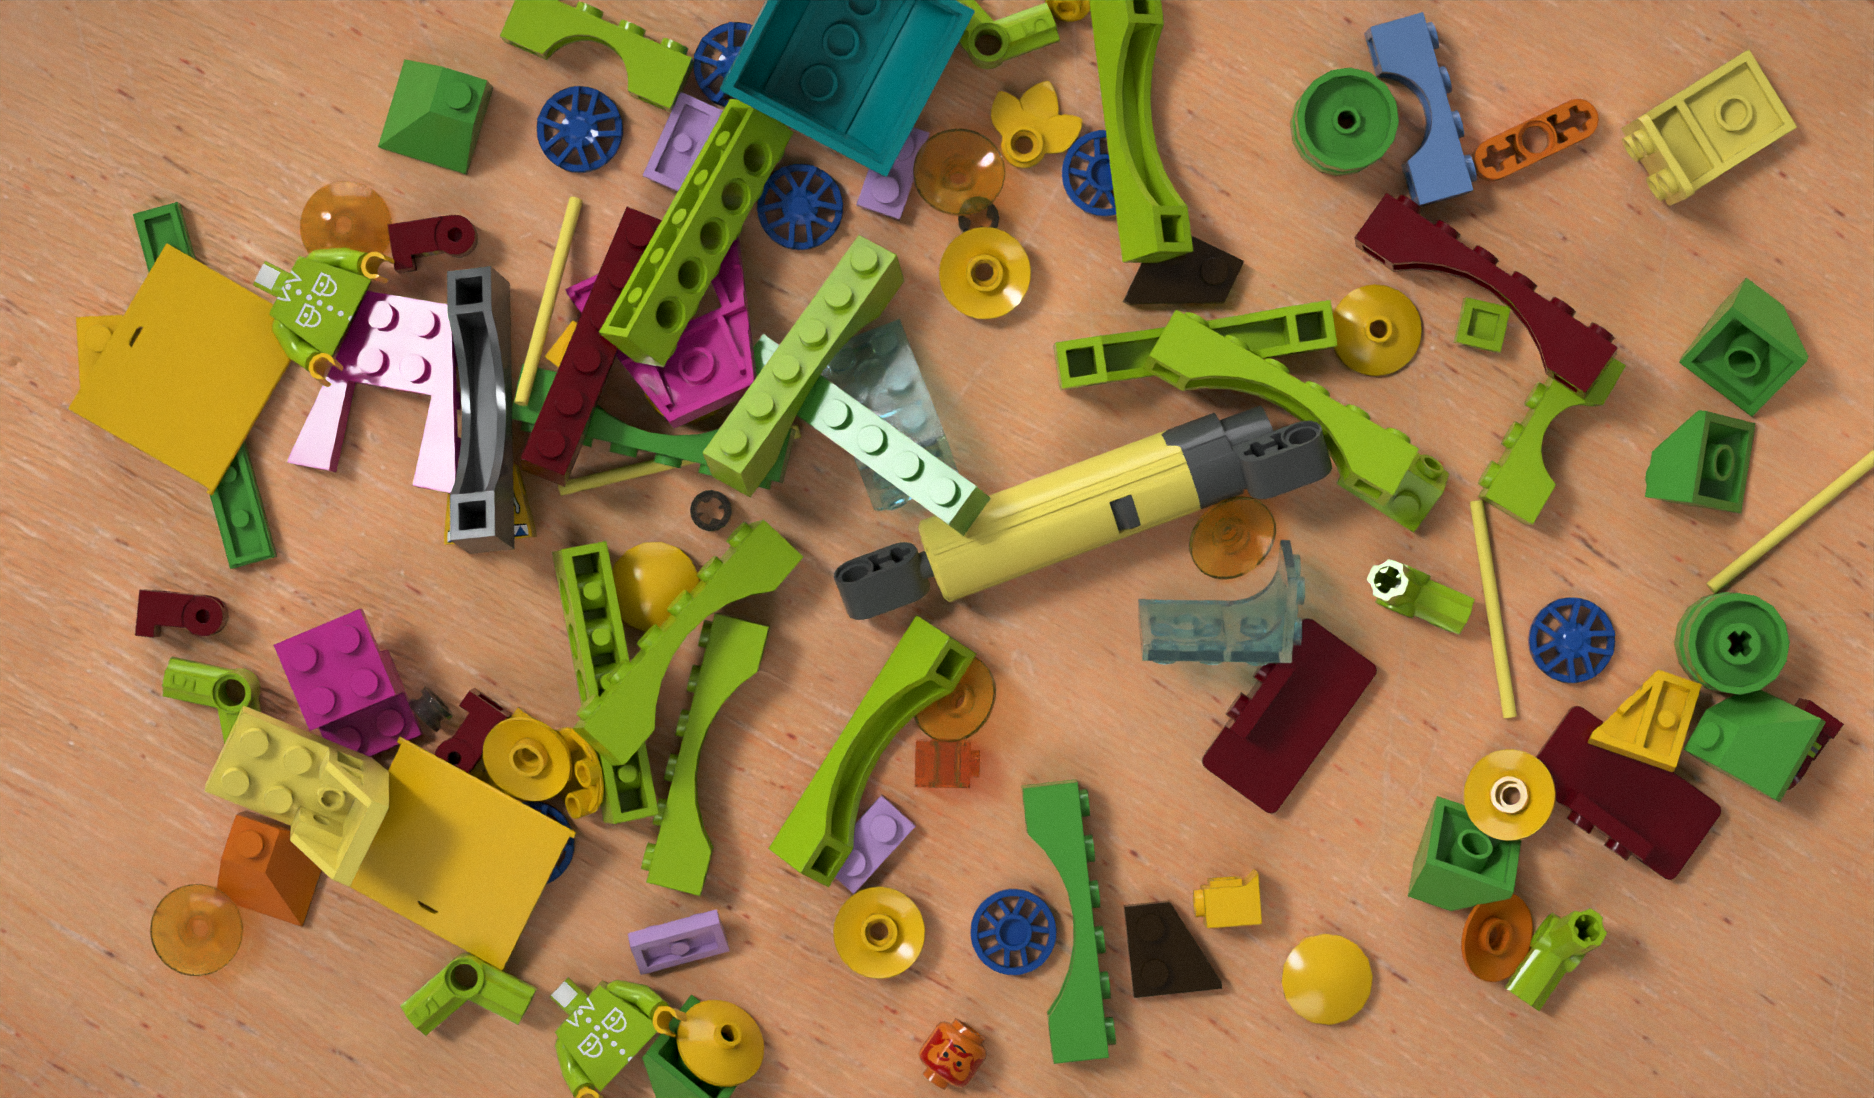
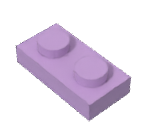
M680 92L643 173V177L678 192L723 111Z
M913 127L887 177L869 169L856 205L900 221L930 133Z
M881 795L855 823L853 850L835 878L854 894L916 825L887 798Z
M717 909L628 933L630 948L641 975L729 952L727 936Z

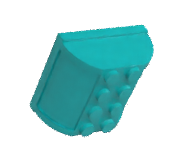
M765 0L732 66L727 72L720 90L887 177L975 10L957 0Z

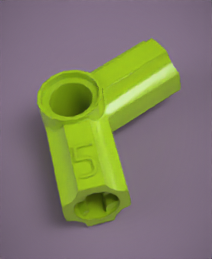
M957 0L975 10L958 43L968 53L972 63L979 68L994 69L1004 61L1060 41L1057 27L1047 2L993 21L975 0ZM983 35H992L1001 43V49L991 56L982 55L976 49L975 42Z
M1388 559L1381 565H1373L1367 581L1373 588V596L1377 598L1375 603L1412 619L1416 616L1427 621L1429 624L1460 635L1472 612L1474 598L1430 580V575L1395 560Z
M178 657L170 658L162 684L163 697L217 708L224 744L243 705L261 712L259 702L261 685L258 677L252 671L245 668L229 669ZM230 679H235L244 686L245 698L242 702H235L228 697L226 685Z
M1591 908L1583 912L1573 911L1562 918L1555 913L1548 915L1534 933L1530 942V951L1516 968L1515 973L1508 980L1505 988L1540 1011L1565 973L1573 971L1586 953L1601 945L1607 934L1602 923L1603 917Z
M466 952L456 956L446 967L403 1002L400 1007L413 1026L425 1036L468 1000L519 1025L537 988ZM468 964L475 968L478 976L476 985L469 987L461 985L455 978L456 966Z

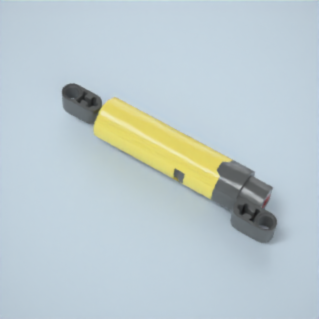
M1261 405L1219 420L1216 414L1212 413L989 495L991 499L964 536L936 516L921 520L918 530L925 551L918 553L915 545L909 542L892 544L843 563L836 569L834 580L847 614L855 620L869 619L921 599L930 589L928 578L935 577L943 598L952 602L1243 494L1244 489H1247L1249 495L1256 499L1276 497L1325 478L1332 470V463L1321 425L1317 422L1301 421L1273 431Z

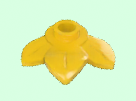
M1046 80L1030 87L1020 100L1007 92L999 91L993 101L991 120L993 126L1002 136V154L1008 163L1017 168H1031L1037 165L1045 154H1058L1066 151L1080 133L1082 118L1067 114L1058 115V100L1050 81ZM1020 138H1027L1032 142L1033 148L1031 152L1021 154L1016 150L1015 142Z

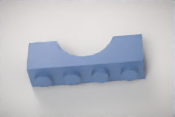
M1421 12L1370 27L1364 35L1376 77L1391 79L1408 87L1419 99L1425 114L1426 126L1423 141L1416 153L1401 165L1411 200L1420 207L1466 195L1473 191L1471 182L1477 180L1476 169L1470 154L1464 155L1459 138L1464 137L1463 123L1457 110L1451 111L1447 93L1452 92V86L1446 67H1439L1434 49L1439 48V39L1433 22L1426 23L1424 13Z

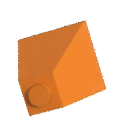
M245 810L235 815L221 857L215 898L303 927L322 870L290 841V825Z

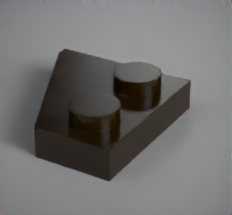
M1191 235L1193 252L1158 263H1141L1123 302L1128 305L1223 304L1244 261Z
M1169 900L1123 905L1134 998L1222 989L1219 977Z

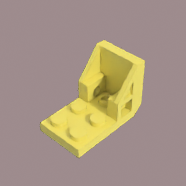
M243 705L205 784V792L290 825V841L332 880L350 887L389 809V771L369 756Z

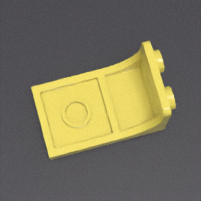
M1748 49L1622 127L1621 130L1626 136L1622 139L1625 150L1635 162L1640 160L1650 175L1646 178V182L1651 192L1659 201L1665 199L1668 206H1671L1692 196L1696 190L1794 130L1797 126Z

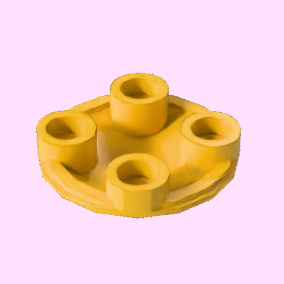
M643 542L628 549L615 563L612 570L621 618L631 627L645 632L655 624L661 627L671 615L667 611L671 602L684 590L690 593L699 583L697 570L692 560L680 548L664 542Z
M566 726L556 729L555 731L566 743L572 760V771L569 781L558 794L565 803L569 815L574 819H579L597 812L603 801L604 781L602 768L593 747L571 727Z
M1320 934L1304 937L1292 949L1283 965L1281 983L1285 999L1298 1015L1312 1023L1333 1025L1349 1020L1362 1010L1371 994L1373 975L1368 958L1357 944L1340 935Z

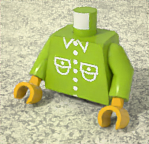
M342 247L313 250L306 258L299 256L290 273L267 261L262 265L253 286L277 297L269 313L274 318L272 324L274 335L288 358L310 372L311 376L323 386L330 387L332 385L324 378L326 369L335 366L339 370H343L342 364L334 359L333 356L371 284V279L381 284H386L389 279L378 275V268L383 262L394 264V259L379 252L365 253Z
M568 977L550 996L569 1015L555 1031L558 1036L555 1049L562 1076L574 1098H604L595 1091V1087L601 1092L656 1032L676 1037V1034L669 1028V1022L672 1017L684 1022L687 1020V1015L684 1012L669 1007L668 1003L649 986L623 980H614L610 983L602 980L587 995Z

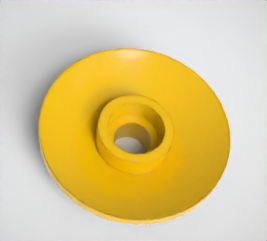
M977 227L958 235L945 249L939 265V281L948 302L959 312L977 319L997 318L1012 311L1026 295L1031 279L1030 262L1022 245L1009 233L992 227ZM982 263L991 265L993 269L992 276L987 280H980L975 275L977 266Z
M1377 284L1362 286L1347 294L1334 310L1333 319L1338 345L1334 347V351L1346 366L1358 373L1369 376H1382L1393 373L1405 366L1415 355L1419 347L1422 327L1418 311L1412 301L1395 288ZM1373 321L1384 323L1386 333L1382 338H1376L1371 334L1370 325Z
M513 717L503 720L493 727L484 741L483 761L489 776L499 788L513 797L525 801L547 800L561 792L569 781L572 771L569 749L561 736L541 721L528 717ZM528 749L532 750L537 756L531 754Z
M1503 749L1484 756L1473 766L1464 785L1463 798L1469 818L1480 831L1498 840L1516 841L1532 836L1547 823L1554 810L1556 789L1551 773L1538 758L1525 751ZM1513 788L1518 789L1520 800L1514 805H1508L1505 801L1506 792Z
M869 887L853 894L839 909L833 928L834 944L842 961L854 972L874 979L894 977L907 970L921 953L925 940L923 917L916 904L904 893L889 887ZM878 922L884 923L888 928L886 937L882 939L874 938L870 932L873 924Z
M706 1000L694 1005L685 1013L687 1020L686 1022L680 1021L677 1029V1047L684 1064L695 1076L714 1086L733 1087L745 1083L758 1071L764 1057L763 1036L754 1019L745 1010L727 1001ZM721 1032L725 1033L732 1042L725 1040Z

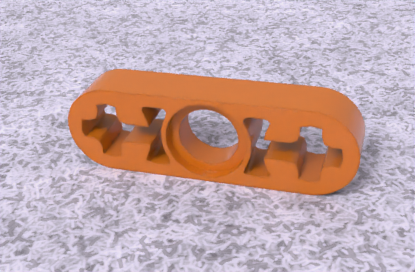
M1572 99L1483 141L1474 149L1471 156L1477 176L1486 181L1500 180L1588 138L1595 132L1598 126L1599 117L1596 108L1587 100ZM1569 109H1573L1576 114L1584 112L1587 121L1581 124L1583 132L1579 133L1576 127H1571L1558 134L1564 140L1563 143L1558 144L1557 133L1554 127L1547 121V118L1553 117V124L1555 126L1570 117ZM1536 127L1545 133L1547 145L1542 152L1532 153L1524 147L1522 136L1526 129ZM1511 136L1513 149L1523 162L1517 164L1514 154L1499 163L1501 169L1499 172H1496L1493 166L1485 168L1482 160L1488 156L1486 148H1491L1493 153H1499L1511 146L1505 140V138Z

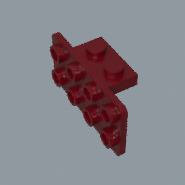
M1305 618L1301 620L1276 656L1273 658L1268 655L1259 665L1253 675L1257 682L1247 696L1241 692L1226 712L1230 719L1203 755L1202 765L1265 812H1277L1377 673L1376 666L1313 619Z
M1581 706L1571 707L1536 755V758L1547 767L1552 775L1556 789V802L1570 811L1566 819L1588 834L1591 833L1593 828L1608 838L1604 846L1625 861L1632 855L1661 877L1668 880L1676 878L1719 818L1721 807L1674 772H1669L1589 744L1588 740L1592 732L1604 722Z

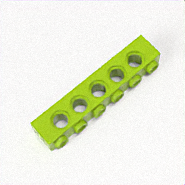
M729 99L599 331L603 337L634 362L664 367L667 360L674 354L679 338L689 320L696 314L699 302L711 281L719 273L725 255L733 241L740 235L745 219L754 203L761 197L766 181L775 165L782 159L785 147L794 133L785 124L737 99Z
M607 541L552 552L581 706L593 694L600 697L611 684L607 680L611 671L622 660L627 659L629 661ZM645 742L625 765L613 766L595 750L602 768L604 781L603 801L601 803L604 823L617 824L659 815Z

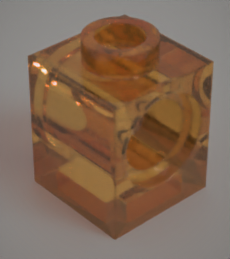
M916 738L915 787L970 788V778H979L980 750H971V740Z

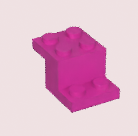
M362 608L274 644L309 731L319 728L323 738L369 757L398 745L397 741L400 736L410 740L424 734L389 650L380 651Z

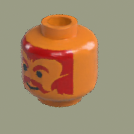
M957 1018L952 1023L945 1021L938 1023L918 1053L921 1062L927 1067L923 1075L933 1084L944 1090L949 1083L956 1087L968 1085L987 1057V1052L982 1045L985 1038Z

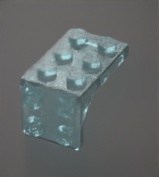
M900 319L851 337L823 370V377L958 472L946 435ZM854 457L875 511L895 510L904 506L912 499Z
M1280 540L1278 567L1273 579L1263 590L1251 597L1232 601L1138 599V623L1142 661H1153L1164 665L1172 664L1176 661L1200 662L1205 665H1218L1222 662H1245L1253 666H1263L1268 663H1292L1293 645H1301L1302 621L1301 617H1297L1298 605L1304 604L1305 579L1300 576V554L1292 553L1290 540Z

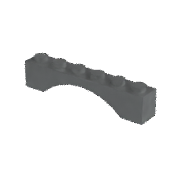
M491 266L447 271V316L458 362L462 407L459 464L455 482L450 493V541L470 554L512 550L515 548L510 283Z

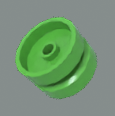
M1355 68L1331 70L1315 79L1295 103L1290 121L1292 142L1301 158L1317 171L1334 176L1356 174L1380 159L1393 143L1399 123L1397 104L1387 85L1370 72ZM1339 114L1342 119L1350 118L1353 125L1348 129L1342 128L1338 124Z
M1720 592L1703 596L1686 609L1677 624L1674 646L1678 663L1691 680L1702 684L1706 689L1742 695L1759 691L1777 678L1787 662L1790 641L1786 624L1774 606L1754 595ZM1729 635H1732L1735 639V646L1732 650L1728 651L1732 644L1727 638Z

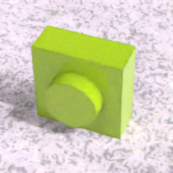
M1463 298L1453 343L1500 353L1511 309L1507 306L1473 298Z

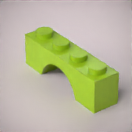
M559 0L514 1L500 34L505 43L545 60H548L560 48L574 42L592 41L603 44L615 51L623 60L627 70L628 92L630 95L671 113L693 69L694 61L692 57L686 55L688 51L686 46L664 37L661 44L644 37L646 30L622 19L618 26L601 19L603 11L578 1L576 8Z
M1614 358L1585 400L1551 377H1548L1544 384L1538 381L1524 403L1530 409L1522 423L1514 421L1501 442V445L1505 446L1506 450L1499 462L1491 461L1482 473L1478 484L1483 489L1478 497L1524 525H1533L1556 486L1547 473L1542 459V440L1548 425L1555 416L1571 406L1584 405L1596 407L1603 405L1626 365Z

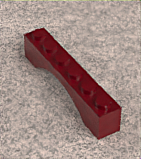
M1386 193L1354 237L1356 247L1393 272L1420 270L1445 273L1467 280L1493 294L1512 310L1528 330L1539 351L1546 375L1585 400L1617 355L1618 347L1612 344L1615 337L1596 323L1592 322L1587 327L1575 319L1573 316L1576 311L1559 298L1552 297L1548 301L1536 293L1537 285L1520 272L1514 271L1512 275H1509L1496 265L1499 260L1486 249L1476 245L1472 250L1458 241L1461 235L1447 223L1438 220L1434 225L1420 215L1422 208L1408 197L1400 194L1395 199Z
M628 206L626 207L520 458L523 471L563 487L566 486L583 446L604 385L619 351L599 331L662 220Z

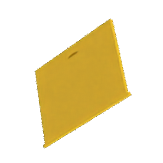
M166 243L68 410L208 488L206 493L212 496L292 361L288 358L272 331L274 318L269 313L273 304Z
M400 736L397 743L401 745L388 770L389 809L350 887L503 971L569 838L574 839L577 832ZM420 902H422L423 904H425V905L431 907L432 909H434V910H436V911H438V912L432 911L431 909H429V908L423 906Z

